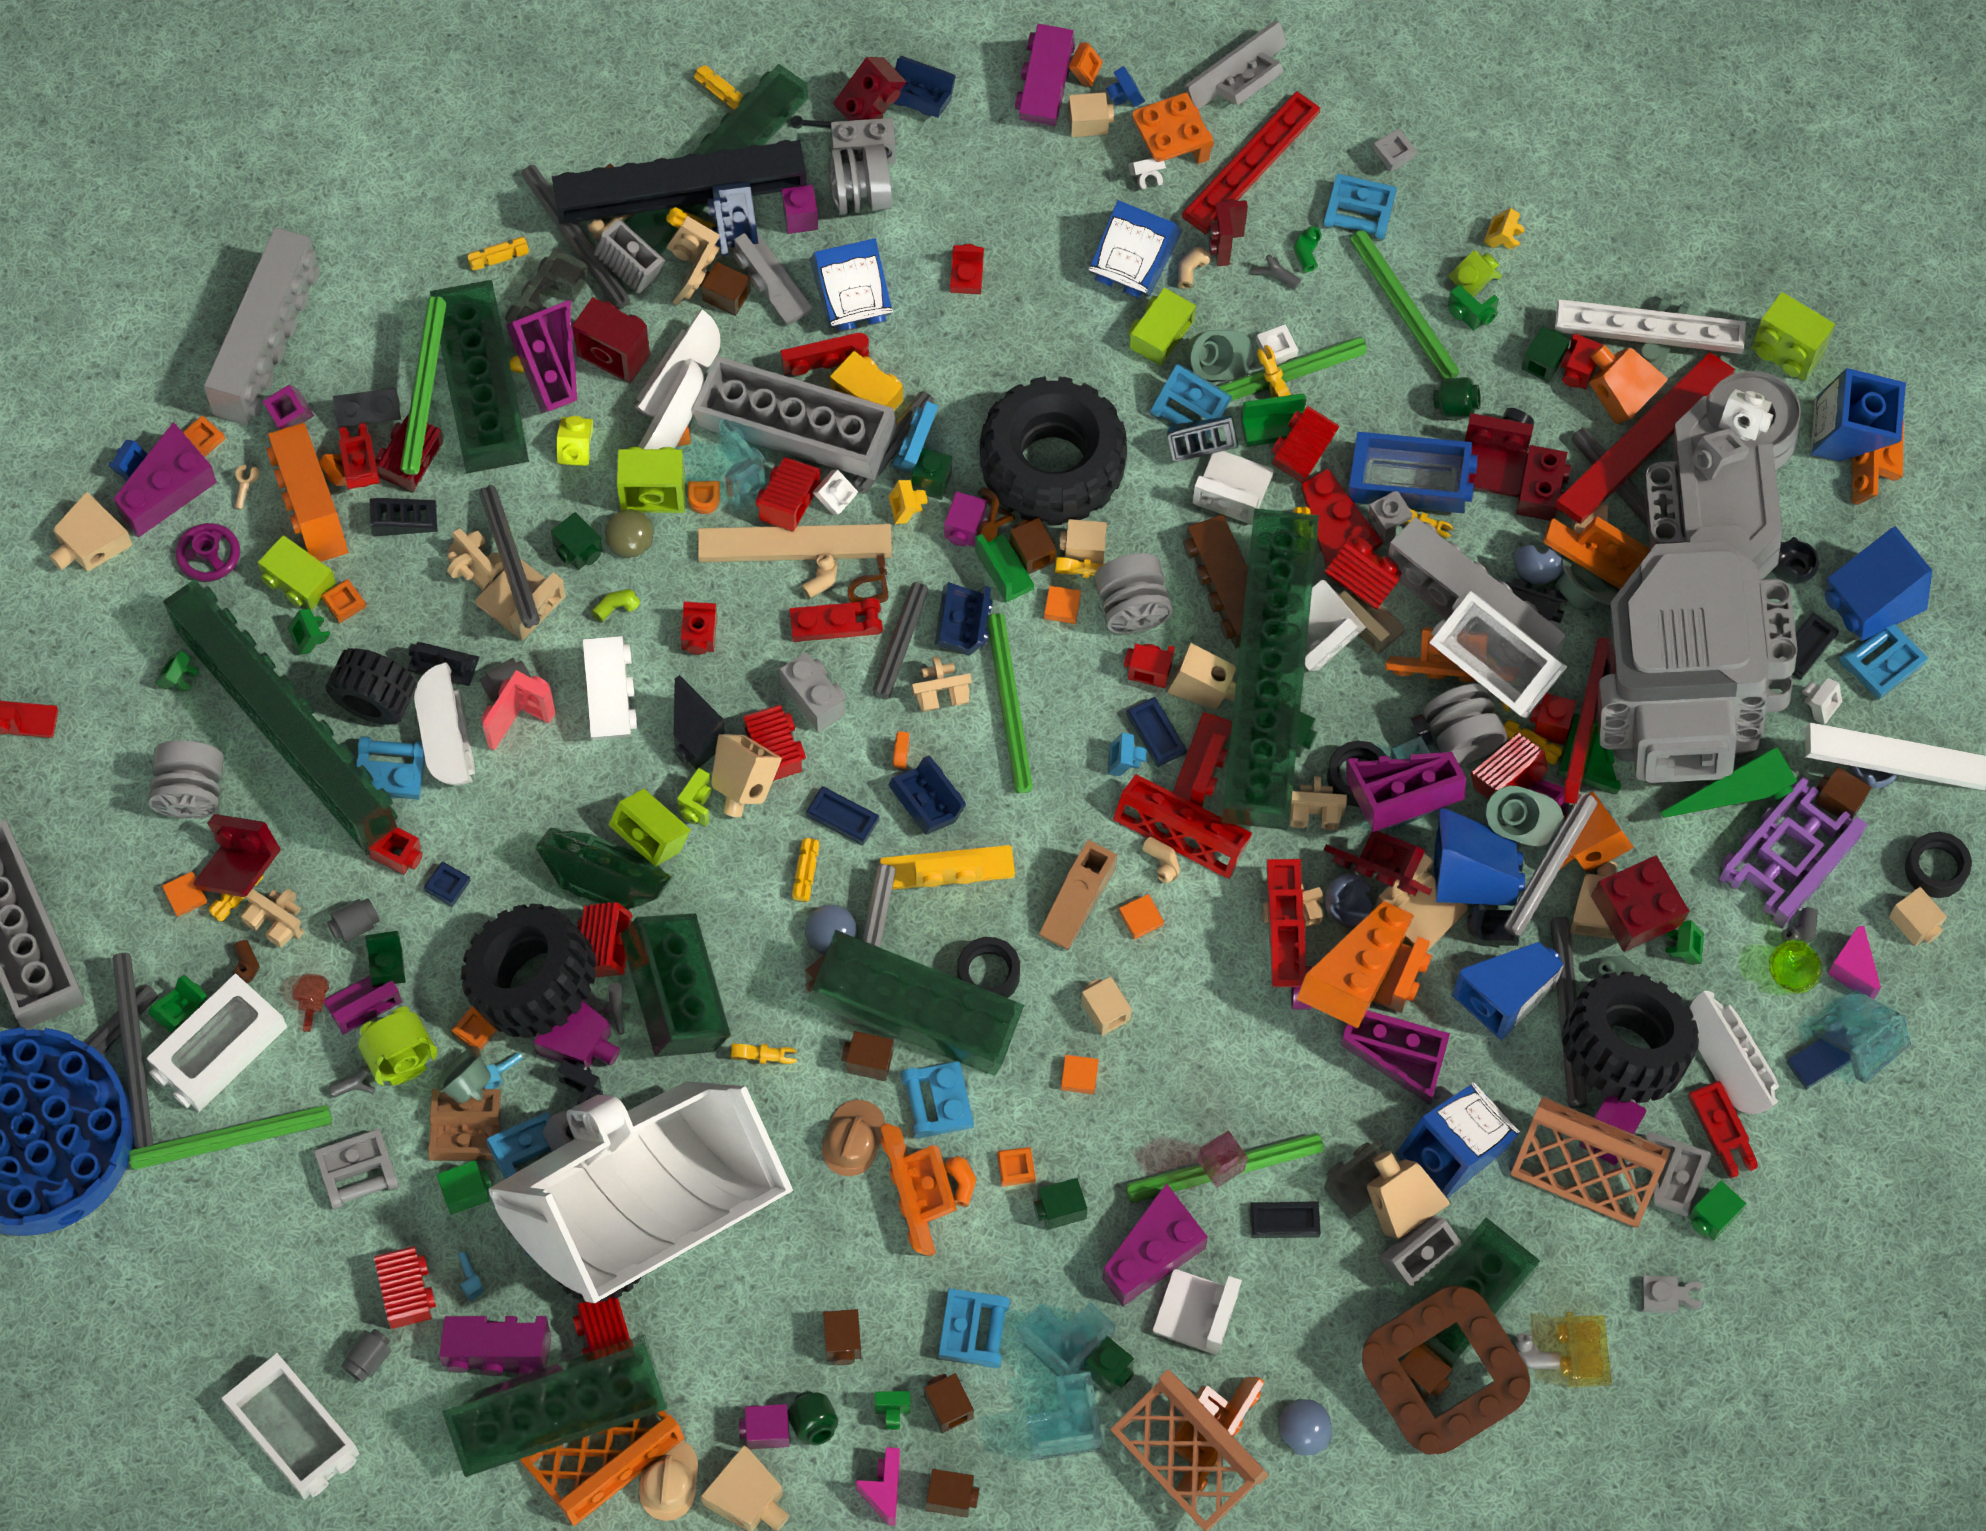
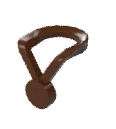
M981 487L978 495L982 499L987 500V504L991 508L988 520H984L979 524L977 535L983 534L986 541L990 542L997 535V527L1015 520L1016 517L1010 511L999 506V499L992 491ZM997 512L1004 515V517L995 520Z
M884 554L876 555L880 574L861 576L849 584L847 595L850 602H861L868 598L879 599L880 603L888 600L889 594L885 576L887 575ZM881 580L883 593L865 598L855 595L854 590L860 584Z

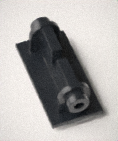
M397 388L333 396L337 427L359 425L365 422L369 424L401 420Z
M1516 578L1513 579L1512 583L1505 582L1522 601H1528L1535 605L1538 613L1545 619L1561 623L1564 611L1559 610L1560 604L1566 606L1568 601L1562 599L1563 595L1560 592L1545 588L1544 592L1541 593L1532 590L1531 583Z
M417 641L416 644H411L409 656H411L407 671L424 675L432 667L446 662L452 671L450 674L451 682L470 686L480 657Z

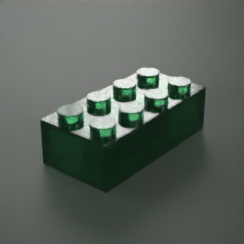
M696 913L636 917L621 934V939L654 1057L715 1052L731 1036Z
M1486 1217L1409 1308L1435 1293L1437 1289L1443 1286L1462 1285L1477 1291L1485 1299L1495 1317L1498 1318L1536 1273L1540 1260ZM1457 1322L1424 1342L1429 1349L1452 1368V1371L1472 1348L1471 1343Z

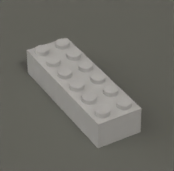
M274 228L204 384L213 416L249 426L253 416L257 417L262 407L261 397L264 391L269 390L272 386L274 379L273 370L276 363L280 364L283 361L286 350L284 345L287 338L293 337L296 331V318L299 311H304L307 306L309 288L311 284L315 285L319 279L320 267L317 266L316 251L313 250L310 237Z
M720 356L715 357L692 408L697 425L700 428L872 480L876 477L897 428L896 418L891 407Z
M1414 517L1390 542L1387 557L1394 560L1402 572L1398 582L1446 620L1454 612L1452 606L1462 594L1468 595L1472 591L1557 659L1560 658L1567 636L1556 622L1548 621L1540 615L1532 603L1522 601L1505 582L1494 579L1488 574L1482 564L1477 561H1471L1455 543L1447 542L1431 524L1422 522L1417 517ZM1474 618L1464 631L1489 633L1488 653L1505 666L1518 667V676L1527 684H1530L1542 669L1540 665L1481 618Z
M3 820L0 822V982L21 1028L25 1027V1029H28L81 1006L86 1001L7 821Z

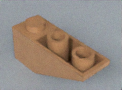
M1087 840L1072 865L1041 928L1039 936L1069 950L1114 874L1117 854Z

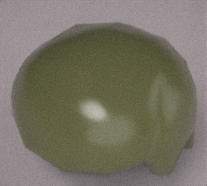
M632 509L618 511L609 519L605 529L607 545L614 554L624 558L637 557L652 545L654 529L651 521L642 512Z

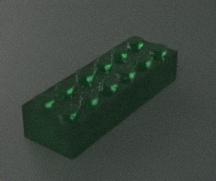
M492 279L430 291L431 297H442L446 301L440 346L466 474L529 462Z
M838 930L834 932L807 1000L811 1004L952 1060L960 1061L962 1064L996 1076L1003 1064L1024 1005Z
M644 1334L445 1401L442 1413L465 1477L666 1410L667 1397L646 1335Z

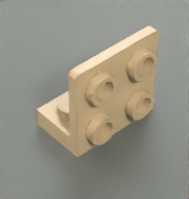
M688 216L666 246L678 259L693 263L672 302L677 306L683 298L689 300L695 289H698L706 275L705 270L707 266L712 263L719 250V247L715 246L720 235Z
M521 560L540 617V624L566 597L564 582L554 572L546 579ZM505 571L475 599V603L479 608L521 641L538 626L524 627Z
M1424 853L1412 879L1431 888L1430 895L1419 891L1416 896L1410 895L1398 889L1399 883L1395 882L1393 887H1387L1378 896L1376 907L1383 901H1386L1414 914L1405 939L1414 946L1418 936L1430 941L1428 948L1430 950L1467 913L1468 907L1464 903L1436 902L1435 879L1430 874L1433 860Z

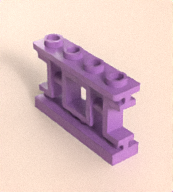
M1804 777L1797 785H1791L1794 791L1782 797L1783 801L1777 808L1771 805L1760 819L1763 824L1757 831L1751 828L1740 842L1743 847L1736 854L1731 851L1720 865L1724 870L1719 880L1723 883H1726L1728 880L1732 883L1731 887L1736 890L1747 879L1770 897L1762 911L1766 914L1771 913L1774 916L1772 921L1782 929L1862 837L1868 825L1859 817L1852 820L1849 818L1850 814L1846 811L1834 822L1811 804L1816 798L1818 790L1814 787L1812 789L1808 787L1809 781ZM1801 797L1802 800L1796 811L1807 818L1808 821L1801 827L1791 818L1787 817L1778 826V821ZM1820 828L1830 837L1834 838L1843 829L1844 832L1820 858L1818 855L1825 844L1814 837L1813 834ZM1785 833L1810 851L1796 868L1771 850ZM1759 843H1762L1763 845L1759 849L1757 857L1769 866L1761 873L1751 864L1747 863L1738 872L1739 866ZM1780 874L1794 884L1801 875L1805 876L1785 901L1780 904L1779 901L1785 890L1775 884L1773 880Z

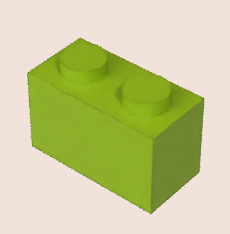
M1165 287L1158 297L1155 295L1151 297L1145 308V315L1141 320L1137 318L1132 323L1128 335L1131 336L1130 349L1160 366L1164 364L1195 321L1196 313L1195 304Z
M284 535L258 561L261 580L269 588L275 590L278 587L286 593L285 597L288 601L298 608L302 605L312 611L322 600L321 595L336 585L333 571Z
M644 788L619 801L608 824L655 867L679 854L691 832L689 827Z

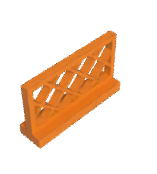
M629 1373L522 1457L520 1461L562 1510L568 1521L575 1526L685 1438L676 1420L671 1415H668L636 1377ZM632 1386L638 1393L636 1405L619 1404L620 1394ZM643 1399L648 1405H643ZM599 1411L611 1412L609 1426H591L592 1416ZM617 1412L635 1413L633 1428L615 1427ZM641 1413H656L661 1419L652 1428H639ZM571 1433H583L581 1449L563 1448L564 1439ZM589 1434H607L605 1450L587 1449ZM614 1435H631V1442L624 1450H611ZM543 1455H555L553 1471L538 1470L533 1463ZM579 1456L577 1472L559 1471L561 1457ZM586 1457H604L602 1467L596 1472H584ZM545 1478H551V1484ZM558 1479H576L574 1490L561 1498L556 1492Z

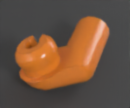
M960 1156L950 1157L946 1160L944 1166L946 1173L954 1176L958 1183L953 1197L955 1204L968 1207L976 1184V1176L965 1158Z

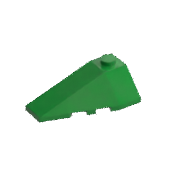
M1774 747L1738 767L1731 775L1712 782L1705 788L1696 791L1660 813L1663 818L1769 798L1772 795L1778 800L1794 791L1791 785L1797 782L1779 748Z

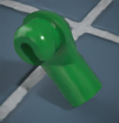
M1310 226L1303 230L1294 244V252L1305 273L1313 271L1318 267L1313 251L1322 238V233L1316 226Z

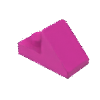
M886 1447L885 1458H878L877 1479L884 1481L856 1480L855 1488L888 1525L895 1526L900 1448Z

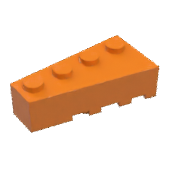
M305 422L268 433L271 447L266 448L271 466L278 465L279 469L273 471L279 489L286 488V492L281 494L287 512L294 511V515L289 517L295 534L301 533L307 552L320 562L349 553L333 500Z
M1383 901L1306 974L1297 1000L1359 1028L1405 939L1414 914Z

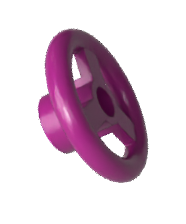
M204 523L190 528L182 535L176 547V561L181 571L188 577L202 582L215 581L225 577L235 568L240 557V544L235 534L227 527L216 523ZM222 536L228 541L231 550L230 557L225 564L218 557L219 542ZM192 540L193 549H186L187 545ZM205 548H211L209 551H203ZM201 559L204 562H210L215 571L201 572L195 570L187 561Z

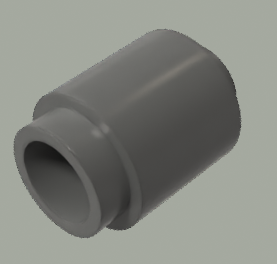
M511 658L486 671V676L479 679L491 702L499 698L498 692L502 683L507 678L511 679L516 670L531 677L522 660L516 663L514 658Z
M366 898L362 901L357 899L331 912L332 920L328 921L327 924L333 937L336 940L342 938L344 943L374 929L373 925L380 922L371 901L369 898Z
M373 1329L371 1333L364 1330L344 1355L345 1361L341 1367L352 1377L363 1383L367 1377L372 1378L392 1352L387 1346L390 1340L376 1329Z

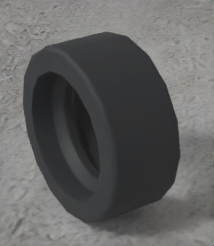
M1357 740L1343 744L1336 749L1330 758L1327 773L1328 786H1333V794L1347 795L1346 805L1359 807L1350 787L1340 778L1339 771L1341 765L1350 758H1361L1367 761L1378 760V757L1386 756L1382 749L1371 742Z
M1940 831L1931 832L1916 840L1906 857L1904 868L1907 879L1915 890L1921 887L1929 897L1944 898L1955 894L1964 885L1971 872L1972 859L1969 849L1963 841L1954 835ZM1936 848L1952 855L1958 866L1954 878L1949 881H1938L1927 876L1919 865L1922 853L1928 849Z
M982 937L971 941L963 948L958 958L957 980L961 990L969 999L980 1004H996L1005 1001L1015 992L1020 982V960L1016 950L1008 942L997 937ZM983 954H995L1002 957L1009 968L1005 982L993 988L975 984L969 975V966L972 960Z

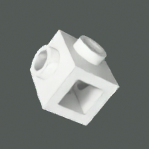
M1735 389L1727 400L1719 428H1730L1741 440H1756L1762 431L1766 433L1769 429L1773 414L1768 412L1772 402L1764 400L1765 397L1757 392L1747 391L1745 393Z

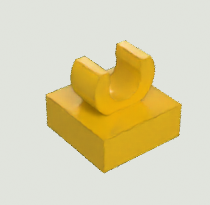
M1509 208L1493 216L1483 242L1492 248L1501 244L1508 249L1519 246L1520 242L1515 240L1513 235L1518 236L1525 231L1524 227L1517 223L1520 214Z
M899 480L888 496L895 524L908 523L914 513L922 511L921 504L928 503L926 491H913L911 480Z

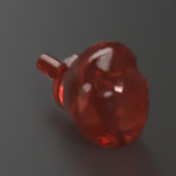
M302 974L298 982L292 985V998L299 1002L298 1009L305 1011L304 1032H311L314 1012H322L326 992L329 989V981L322 975Z

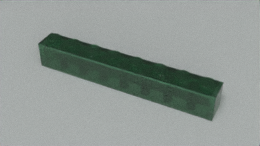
M778 64L771 72L767 71L762 76L759 85L752 92L749 91L742 97L739 106L732 113L728 112L722 118L720 126L713 133H708L702 139L700 147L693 154L714 153L720 149H741L755 144L765 145L808 100L807 83ZM708 203L676 208L698 216L708 206ZM671 208L636 213L633 217L630 216L624 221L630 229L659 255L667 249L666 246L678 229L666 220V216Z

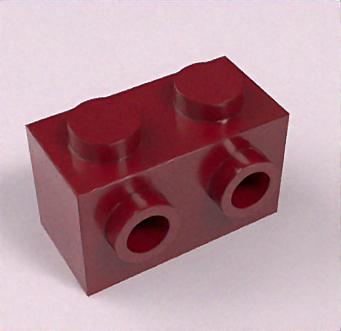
M866 57L835 99L833 105L848 121L883 119V114L890 104L899 98L900 90L906 84V81L884 57Z
M1534 445L1529 446L1516 510L1517 515L1547 521L1555 518L1556 511H1560L1555 507L1556 501L1564 493L1561 492L1562 483L1568 484L1571 465L1566 464L1568 452Z

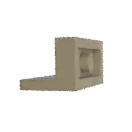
M1344 590L1339 595L1366 627L1358 636L1377 654H1380L1404 633L1405 627L1382 605L1375 610L1353 593L1350 595Z

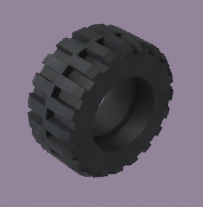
M533 903L528 908L523 904L514 906L513 911L508 912L504 910L498 913V918L492 922L488 920L482 926L484 928L479 935H474L470 941L472 944L470 950L466 949L463 957L466 965L461 967L463 992L468 997L470 1004L499 1032H504L512 1037H519L521 1035L523 1038L536 1037L538 1032L541 1035L553 1031V1027L557 1025L562 1027L569 1022L567 1018L573 1013L576 1015L582 1008L580 1004L583 999H588L592 990L589 986L594 984L596 976L594 969L596 967V956L592 952L593 947L570 919L552 906ZM547 953L544 965L531 980L518 987L510 988L514 975L525 962L537 955Z
M1616 972L1604 974L1603 977H1597L1590 981L1577 997L1564 1022V1030L1561 1034L1562 1044L1565 1047L1563 1051L1568 1062H1573L1571 1067L1576 1075H1582L1585 1078L1584 1083L1591 1089L1596 1087L1601 1090V1095L1608 1098L1612 1095L1618 1097V1101L1626 1103L1631 1100H1635L1636 1103L1649 1102L1650 1098L1652 1101L1665 1097L1667 1093H1671L1687 1071L1699 1046V1031L1696 1020H1692V1011L1688 1005L1684 1006L1682 1004L1683 999L1677 992H1670L1667 989L1668 985L1661 981L1656 983L1651 980L1650 976L1644 974L1634 976L1633 972H1621L1620 975H1617ZM1610 1026H1620L1632 1030L1641 1036L1651 1049L1638 1048L1624 1042L1612 1031Z

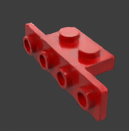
M0 700V734L52 738L55 733L59 710L55 705Z
M1206 712L1202 713L1173 793L1202 808L1206 797L1213 796L1218 782V778L1214 777L1217 767L1223 769L1229 750L1225 749L1233 727L1231 720ZM1161 823L1162 828L1169 830L1167 825Z

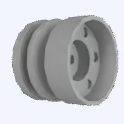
M884 143L863 146L861 161H856L851 147L846 148L847 162L844 163L841 160L840 150H831L829 181L832 199L835 201L839 215L847 214V200H852L854 213H859L861 198H867L871 211L892 209L891 183Z
M1137 553L1121 556L1107 562L1096 571L1094 580L1099 598L1104 602L1102 610L1106 615L1107 628L1111 632L1131 634L1150 630L1167 621L1172 615L1173 607L1169 600V592L1163 586L1165 578L1161 563L1155 555Z
M1474 683L1451 689L1429 702L1423 711L1426 722L1430 724V732L1438 736L1436 746L1439 753L1453 752L1460 766L1481 760L1493 754L1507 741L1508 735L1500 717L1492 714L1495 705L1489 699L1490 693L1488 689L1483 685Z
M168 741L157 745L154 749L152 772L156 777L150 781L149 807L160 814L175 818L201 819L216 814L219 810L218 797L220 796V786L217 783L222 779L223 753L215 747L195 741Z

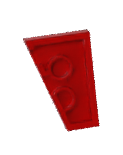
M1329 469L1302 483L1301 491L1306 507L1310 509V520L1316 532L1318 546L1326 564L1325 568L1350 535L1355 539L1360 537L1369 542L1373 547L1372 551L1381 547L1382 540Z

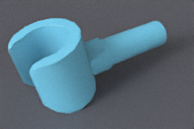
M518 1052L503 1063L487 1065L486 1067L491 1074V1078L484 1088L494 1089L499 1087L503 1083L500 1074L523 1059L522 1055Z
M461 1252L458 1256L468 1279L459 1284L469 1301H472L484 1292V1288L479 1277L471 1267L467 1253Z

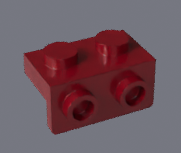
M1229 199L1216 203L1214 221L1210 222L1209 252L1211 256L1216 255L1217 266L1230 265L1233 238L1244 237L1248 210L1246 200Z

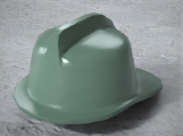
M1209 330L1198 333L1191 339L1188 347L1182 350L1193 373L1205 380H1236L1248 372L1254 360V346L1250 338L1244 333L1234 330Z
M1566 556L1562 559L1564 572L1555 584L1556 590L1563 595L1562 597L1574 608L1580 610H1591L1599 604L1610 607L1611 601L1620 590L1589 570L1579 566Z
M1509 785L1500 788L1492 794L1486 806L1485 815L1487 823L1493 832L1504 838L1529 846L1540 847L1550 844L1564 823L1562 809L1554 799L1520 786Z
M477 1046L465 1050L456 1057L439 1078V1092H444L460 1104L467 1102L471 1098L481 1101L484 1097L482 1089L491 1078V1074L481 1059V1052Z

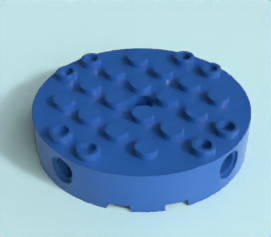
M25 1027L9 1029L0 1032V1233L16 1236L50 1233L70 1226L88 1216L117 1187L128 1166L129 1154L133 1149L131 1108L125 1089L114 1069L104 1056L91 1045L89 1046L74 1038L71 1034L45 1028V1030H26ZM34 1126L29 1135L21 1134L25 1128Z

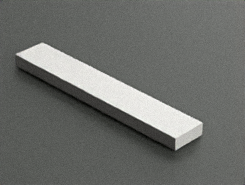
M1557 299L1554 330L1561 333H1575L1585 336L1742 354L1744 350L1746 321L1561 299Z
M1809 723L1805 727V754L1808 758L1986 790V756L1815 723Z

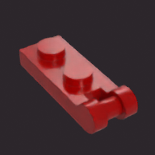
M854 333L780 350L784 376L790 374L800 376L806 374L809 370L821 367L826 369L834 368L843 363L853 351L862 357H869V338L864 333Z
M868 598L861 602L790 608L793 642L881 634L883 632L882 620L878 618V613L881 611L880 600ZM865 615L866 620L864 622L856 623V616Z

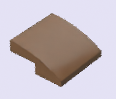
M432 1089L429 1161H495L486 1145L488 1137L500 1133L501 1090L482 1089L484 1097L481 1101L471 1098L467 1102L460 1104L444 1092L440 1093L439 1089Z

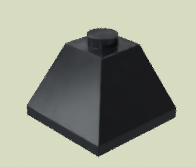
M679 675L675 678L674 753L684 764L690 762L697 770L715 755L718 735L725 734L724 719Z

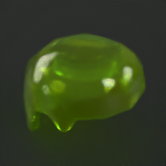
M1786 940L1773 950L1769 957V969L1776 984L1784 991L1791 994H1802L1814 988L1822 976V961L1817 952L1805 941Z

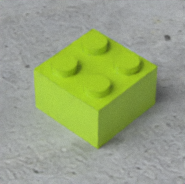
M1781 292L1762 317L1751 349L1756 351L1760 358L1766 361L1771 360L1782 367L1788 375L1805 381L1825 354L1836 324L1784 292Z
M629 447L627 449H618L617 488L620 510L632 509L642 513H685L686 475L683 449H675L673 447H662L659 449Z

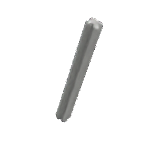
M1586 793L1579 795L1577 804H1574L1505 922L1504 929L1509 934L1516 937L1522 935L1597 806V801L1593 796Z
M880 864L877 867L847 1014V1021L851 1024L863 1025L866 1020L895 876V868L886 864Z

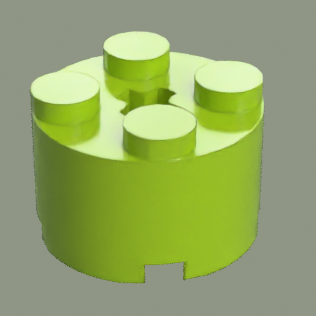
M406 1006L395 1009L391 1015L379 1021L367 1022L359 1030L361 1037L358 1042V1049L379 1085H384L383 1081H390L392 1086L403 1084L426 1071L425 1063L430 1057L433 1062L437 1057V1048L420 1017L416 1013L411 1012Z

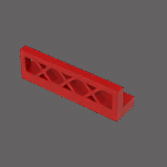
M1137 774L1134 775L1122 791L1113 817L1114 821L1147 838L1153 837L1173 848L1175 852L1228 879L1233 875L1239 857L1250 842L1253 834ZM1128 805L1136 809L1141 818L1135 819L1124 813L1126 806ZM1155 822L1167 825L1171 833L1165 834L1159 831ZM1189 836L1195 839L1200 848L1194 849L1188 846L1184 837ZM1218 851L1230 857L1228 865L1216 860L1213 852Z

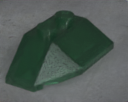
M550 828L537 843V852L560 888L599 904L617 902L629 910L658 899L671 882V876L665 873L662 867L659 865L655 867L640 853L593 834L576 831L561 832L560 829Z

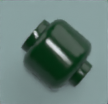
M1470 377L1443 379L1439 390H1434L1433 392L1434 408L1440 409L1445 419L1470 418V413L1475 414V410H1479L1481 407L1480 387L1478 384H1474Z
M811 1391L800 1393L788 1409V1419L795 1435L801 1442L820 1445L829 1441L834 1436L839 1420L831 1401L825 1394L813 1393Z

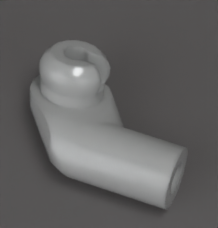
M1520 1333L1515 1337L1513 1345L1527 1368L1560 1369V1352H1541L1532 1342L1530 1334Z

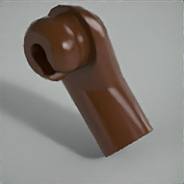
M242 940L233 946V950L239 960L238 964L234 967L233 975L236 973L248 984L255 978L260 965L248 940Z

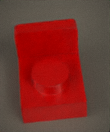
M973 244L953 246L950 293L981 295L984 264L983 247H977Z

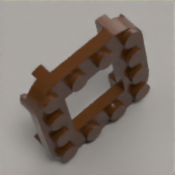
M1446 1285L1437 1289L1435 1293L1382 1326L1376 1327L1368 1335L1363 1346L1362 1365L1367 1378L1407 1441L1414 1448L1427 1455L1447 1453L1516 1411L1524 1403L1530 1392V1376L1526 1364L1485 1299L1477 1291L1466 1286ZM1457 1322L1494 1381L1435 1417L1398 1358Z

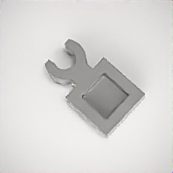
M1643 1275L1642 1312L1677 1314L1679 1304H1683L1690 1310H1698L1702 1307L1703 1301L1692 1300L1689 1297V1292L1701 1291L1702 1283L1692 1281L1683 1287L1678 1286V1277Z

